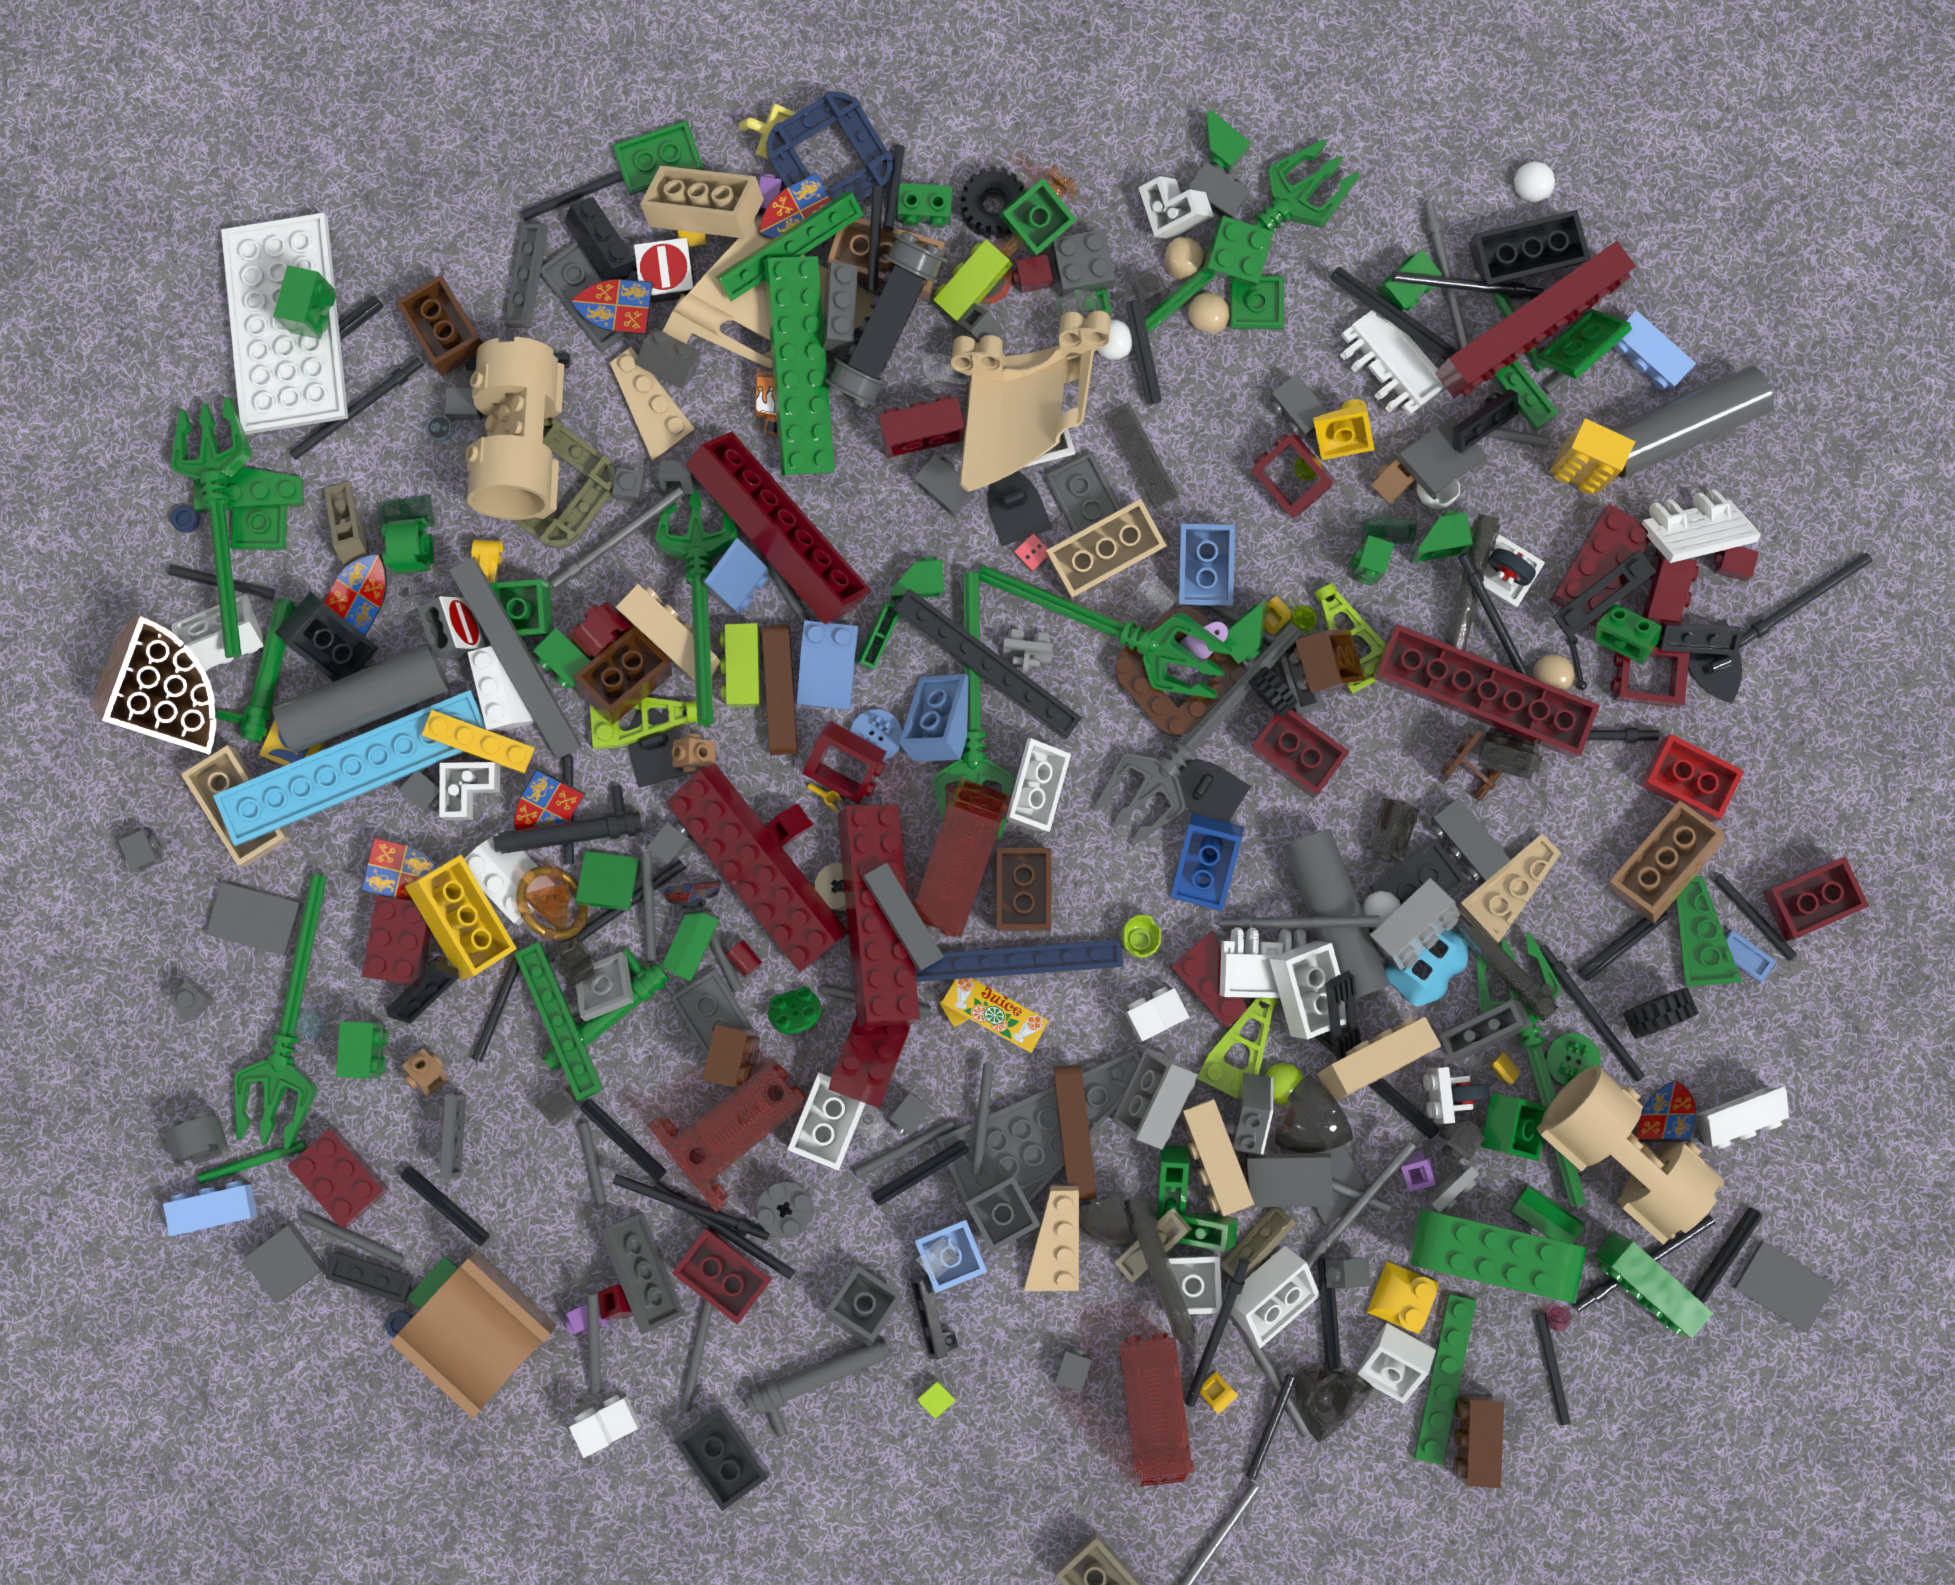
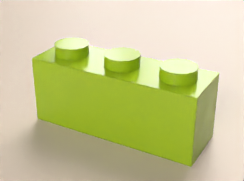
M987 239L983 243L978 242L970 252L971 257L965 264L961 262L952 273L953 278L947 284L945 282L941 284L935 292L936 297L933 299L935 303L956 322L974 303L978 305L1013 265Z
M757 623L725 624V632H720L721 648H725L726 657L721 658V674H726V685L721 686L722 701H726L729 708L761 707L759 626Z

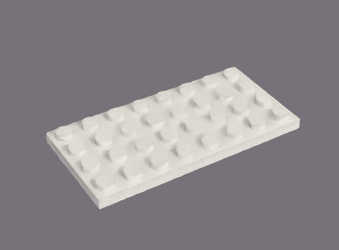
M318 213L221 229L239 418L245 434L348 419L336 299L334 305L329 309L328 328L323 332L321 340L292 334L273 317L287 265L317 271L335 289L327 215L325 213Z

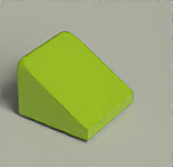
M936 1380L917 1397V1401L935 1419L956 1401L939 1380Z

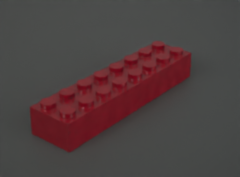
M1615 241L1448 358L1436 371V376L1453 399L1461 393L1466 397L1483 381H1489L1503 367L1507 368L1517 361L1522 354L1528 353L1537 347L1546 337L1548 339L1557 333L1566 323L1570 324L1587 308L1591 309L1602 301V298L1607 294L1611 295L1623 286V283L1631 278L1629 273L1636 265L1619 242Z
M733 432L701 444L685 464L692 472V475L706 488L710 496L727 512V515L742 529L745 536L762 552V555L777 569L780 576L797 592V595L805 601L816 617L825 625L853 611L872 591Z
M1398 624L1391 628L1372 679L1570 758L1581 756L1600 707L1599 704Z
M716 763L699 770L665 802L799 973L816 963L849 934L845 926Z
M898 805L845 806L837 814L857 1025L858 1028L911 1026L920 1020L915 965L862 879L867 873L888 863L907 895Z

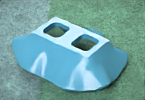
M1453 928L1448 931L1445 929L1438 936L1439 940L1448 947L1447 952L1441 959L1437 958L1426 948L1418 955V960H1422L1432 968V972L1426 980L1420 979L1412 972L1413 966L1410 968L1405 967L1400 971L1389 961L1385 971L1390 983L1414 1006H1422L1441 999L1448 990L1450 978L1462 972L1467 965L1469 938L1465 932Z

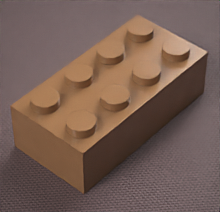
M859 218L836 233L827 261L828 269L831 263L858 266L857 280L867 283L870 220ZM881 224L878 286L885 288L886 284L882 283V280L888 268H894L897 264L887 260L883 255L889 254L896 238L893 234L902 235V232L907 231L894 228L892 232L887 233L883 230V224ZM908 232L919 238L918 244L924 247L927 244H932L942 249L943 253L941 256L944 257L945 242ZM939 267V269H938V271H937V273H936V276H935L936 279H937V277H938V274H939V271H940V267ZM927 280L919 298L930 301L935 283Z
M1679 801L1609 881L1611 892L1655 923L1724 844V832L1685 803Z

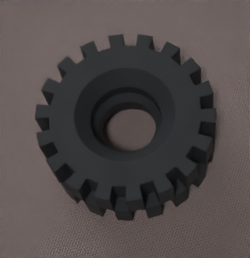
M991 167L990 172H986L985 168L980 169L979 175L973 173L970 176V181L965 182L964 190L961 191L963 220L967 221L969 229L974 228L975 234L980 236L983 233L985 238L991 239V235H996V239L1002 238L1004 233L1007 236L1012 234V231L999 217L998 213H989L985 210L983 202L989 195H998L1004 202V209L1024 191L1023 183L1021 180L1017 181V176L1013 172L1011 175H1008L1007 169L1002 168L1001 172H997L996 167Z
M1688 987L1661 995L1623 1013L1634 1039L1651 1035L1660 1030L1662 1031L1699 1014Z

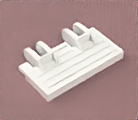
M1374 310L1364 315L1341 334L1347 343L1355 338L1358 339L1340 354L1343 360L1350 358L1359 349L1365 355L1353 363L1351 370L1354 373L1375 359L1368 366L1371 372L1382 384L1389 378L1392 379L1374 396L1377 400H1380L1393 389L1399 396L1395 400L1390 401L1385 407L1388 413L1409 399L1410 401L1404 404L1402 408L1408 415H1411L1445 389V386L1435 374L1438 369L1412 338Z
M1714 489L1709 490L1706 496L1701 492L1696 493L1693 496V505L1696 508L1684 511L1671 499L1666 500L1663 506L1659 503H1652L1649 506L1651 518L1645 519L1642 522V525L1648 531L1647 537L1670 563L1758 542L1761 533L1731 500H1726Z
M1235 927L1232 929L1230 941H1222L1220 996L1280 998L1269 959L1291 950V932L1288 929H1282L1278 936V942H1260L1259 947V933L1255 928H1250L1246 932L1245 953H1243L1244 933L1241 928ZM1303 929L1294 931L1293 949L1306 944V932Z

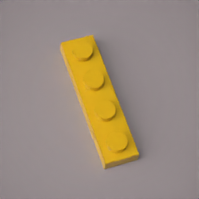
M431 710L422 733V737L490 762H495L498 765L526 774L535 751L534 747Z

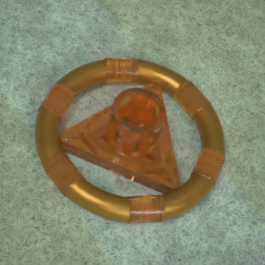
M538 866L527 871L519 880L516 889L517 908L524 922L537 934L552 940H564L578 934L586 924L588 906L578 905L577 918L569 928L565 929L567 908L571 901L569 887L576 899L578 881L563 869L553 866ZM539 876H549L564 882L526 893L529 885ZM528 903L556 929L540 924L533 917Z

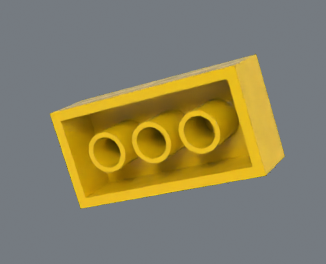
M1585 418L1562 443L1549 473L1554 474V479L1561 483L1568 484L1571 482L1579 486L1578 489L1585 494L1593 495L1595 493L1598 495L1623 470L1636 441Z
M462 855L446 861L405 886L452 967L458 969L461 981L477 975L517 949Z

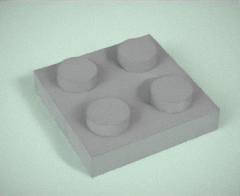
M623 952L574 971L580 1017L585 1022L634 1002L627 956Z
M1462 1164L1423 1203L1432 1211L1441 1212L1443 1210L1447 1212L1456 1204L1457 1200L1455 1197L1461 1191L1466 1193L1477 1183L1475 1178L1479 1173L1472 1166Z

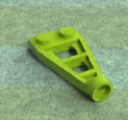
M1333 583L1317 590L1314 594L1320 602L1327 630H1337L1334 616L1344 612L1354 624V629L1351 630L1352 636L1362 637L1371 649L1369 655L1359 659L1366 681L1348 686L1347 689L1351 695L1377 681L1372 679L1385 643L1342 597ZM1331 596L1334 597L1333 601H1326V599L1330 598Z
M646 697L633 708L638 709L642 713L641 725L629 731H623L620 729L619 720L614 725H611L590 704L594 750L624 747L641 741L643 737L697 722L696 701L679 702ZM651 708H665L669 711V720L665 723L650 725L648 710ZM685 709H687V716H686V717H684V715H683V711H684Z
M1255 997L1256 999L1249 1005L1247 1011L1237 1019L1209 1052L1198 1073L1197 1079L1238 1099L1243 1073L1259 1075L1273 1008H1275L1279 998ZM1261 1001L1269 1006L1267 1008H1262L1259 1005V1002ZM1248 1019H1255L1261 1025L1258 1037L1254 1042L1240 1036V1030ZM1235 1043H1242L1250 1050L1248 1065L1242 1070L1226 1063L1224 1060L1225 1053Z

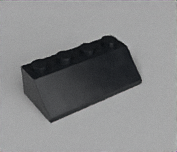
M1578 210L1476 233L1468 243L1475 269L1486 286L1585 263L1591 259Z

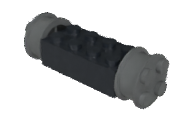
M902 232V235L894 233L895 242L889 254L883 255L884 258L897 265L894 268H888L882 280V283L886 284L882 293H876L870 307L874 311L871 317L867 316V318H864L858 332L862 333L859 342H853L847 354V357L851 358L850 361L835 357L834 360L837 364L831 377H826L824 380L830 385L828 390L839 396L847 394L854 398L852 402L864 408H867L869 405L878 406L879 403L876 399L883 385H888V382L880 376L889 361L926 281L929 280L937 283L936 273L942 261L947 262L948 260L941 256L943 253L942 249L932 244H927L924 247L917 243L918 237L908 232Z

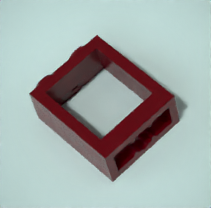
M1285 433L1275 441L1274 445L1276 448L1269 454L1267 451L1263 452L1254 460L1256 465L1251 471L1291 518H1296L1335 485L1337 481L1296 433L1289 436ZM1291 445L1320 478L1314 486L1293 504L1264 471L1270 463Z
M1655 647L1650 653V657L1672 659L1669 696L1627 691L1630 658L1615 651L1613 665L1617 667V676L1613 677L1611 682V693H1615L1614 700L1673 708L1685 705L1690 652L1661 651L1658 647Z
M829 721L821 731L802 774L849 800L860 804L865 796L870 798L874 792L877 783L873 781L875 776L880 777L886 766L883 759L887 751ZM831 745L869 765L861 784L823 764Z

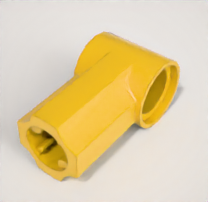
M474 539L472 557L475 556L489 583H497L498 565H501L502 557H500V552L503 553L502 541Z

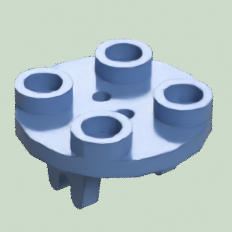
M881 709L868 710L860 714L853 721L850 732L887 751L883 762L893 758L900 750L901 745L899 742L903 730L898 719L891 713ZM873 731L874 735H869V732ZM883 737V740L879 741L878 738Z

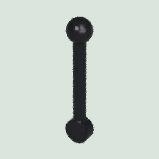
M1572 636L1567 639V644L1571 646L1578 678L1577 688L1583 691L1587 688V683L1583 680L1576 648L1578 638Z

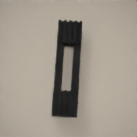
M1638 550L1575 600L1558 611L1552 618L1559 625L1560 629L1563 630V633L1567 635L1566 637L1571 638L1654 574L1656 570L1643 553ZM1623 574L1627 583L1586 614L1580 606Z
M1349 970L1325 983L1332 1051L1338 1060L1342 1059L1341 1055L1346 1057L1347 1051L1361 1043L1355 1006V996L1357 995L1355 977ZM1341 1000L1345 1004L1347 1028L1341 1029L1338 1006L1341 1004Z

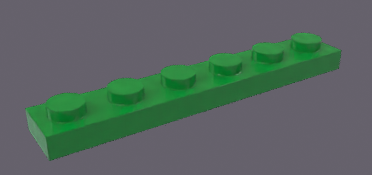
M849 190L717 275L716 279L727 299L732 302L765 280V258L801 257L862 217L864 214L853 193Z
M537 942L514 953L576 1100L581 1102L603 1091L604 1087L542 943Z
M1448 1294L1414 1454L1415 1459L1443 1465L1477 1300Z

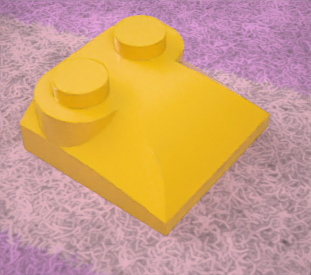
M1348 400L1342 404L1340 410L1313 418L1322 460L1375 450L1367 405L1362 400Z
M1386 1261L1366 1313L1419 1334L1426 1323L1435 1300L1439 1282Z

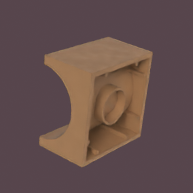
M475 1250L390 1343L474 1419L512 1373L540 1344L547 1340L557 1324Z

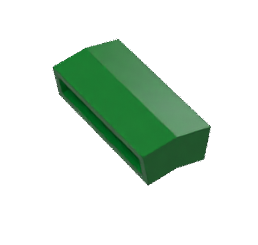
M889 601L882 603L856 661V665L870 671L876 668L899 617L893 612V609L896 607L895 604ZM887 610L893 612L884 634L878 632V629ZM874 638L880 640V643L871 663L864 660Z
M705 910L704 913L684 915L662 964V968L692 981L720 921V917Z
M1528 1183L1508 1210L1547 1238L1574 1244L1585 1229V1222Z

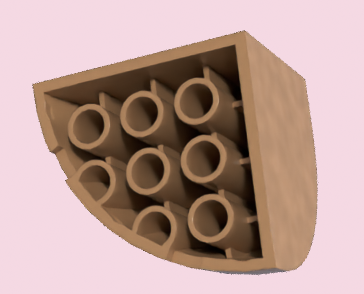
M133 616L122 630L111 651L90 705L102 721L207 754L211 752L216 729L215 700L210 682L199 660L168 629L142 616Z

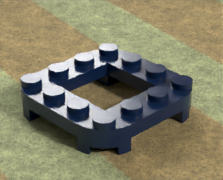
M828 92L824 94V97L783 122L777 123L772 128L766 142V153L769 162L779 178L782 179L785 188L810 176L794 147L835 122H838L864 167L826 190L831 201L849 190L859 203L872 195L873 186H885L891 175L893 158L890 151H887L862 110L861 103L855 96L852 97L843 92Z

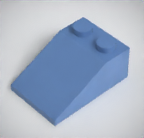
M1181 524L1179 526V605L1233 606L1235 525Z
M736 538L704 583L713 598L738 615L741 610L745 612L754 600L751 596L756 589L762 590L767 584L769 571Z
M804 620L797 705L842 710L851 709L859 640L858 626L833 623L825 625L823 622Z
M967 674L919 677L899 742L913 762L961 759L967 739L969 681Z

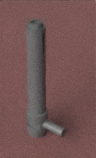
M876 1339L871 1348L864 1344L777 1381L774 1379L766 1382V1386L762 1388L757 1386L750 1389L751 1392L745 1394L748 1407L752 1415L768 1413L777 1437H783L788 1432L778 1408L784 1406L786 1401L887 1360L886 1357L891 1355L885 1339L881 1341Z

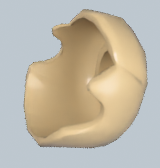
M1190 237L1175 238L1166 248L1163 262L1164 267L1171 277L1177 280H1188L1202 268L1204 251L1200 243Z
M1205 292L1194 297L1190 303L1188 318L1198 331L1208 332L1212 335L1226 328L1230 321V310L1220 295Z
M1548 654L1536 662L1533 668V678L1567 691L1575 678L1574 666L1564 656Z

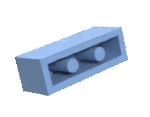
M1636 310L1627 320V322H1630L1632 330L1615 344L1613 348L1621 355L1626 354L1638 371L1646 372L1653 378L1652 383L1658 389L1666 390L1669 393L1696 363Z
M241 1180L225 1184L226 1189L216 1191L215 1187L198 1190L199 1196L189 1198L188 1193L171 1196L172 1202L163 1204L169 1236L258 1217L252 1185H243Z

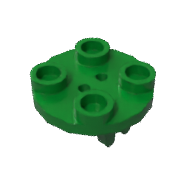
M801 987L798 990L776 995L769 1002L768 1020L773 1029L789 1035L817 1026L816 1022L821 1015L822 1005L817 995L812 993L809 987Z
M1568 1033L1560 1035L1551 1042L1546 1051V1062L1550 1075L1563 1086L1585 1069L1592 1066L1600 1067L1601 1058L1598 1048L1591 1039L1583 1034ZM1566 1056L1570 1057L1569 1061L1566 1060ZM1576 1060H1580L1579 1065L1576 1064Z

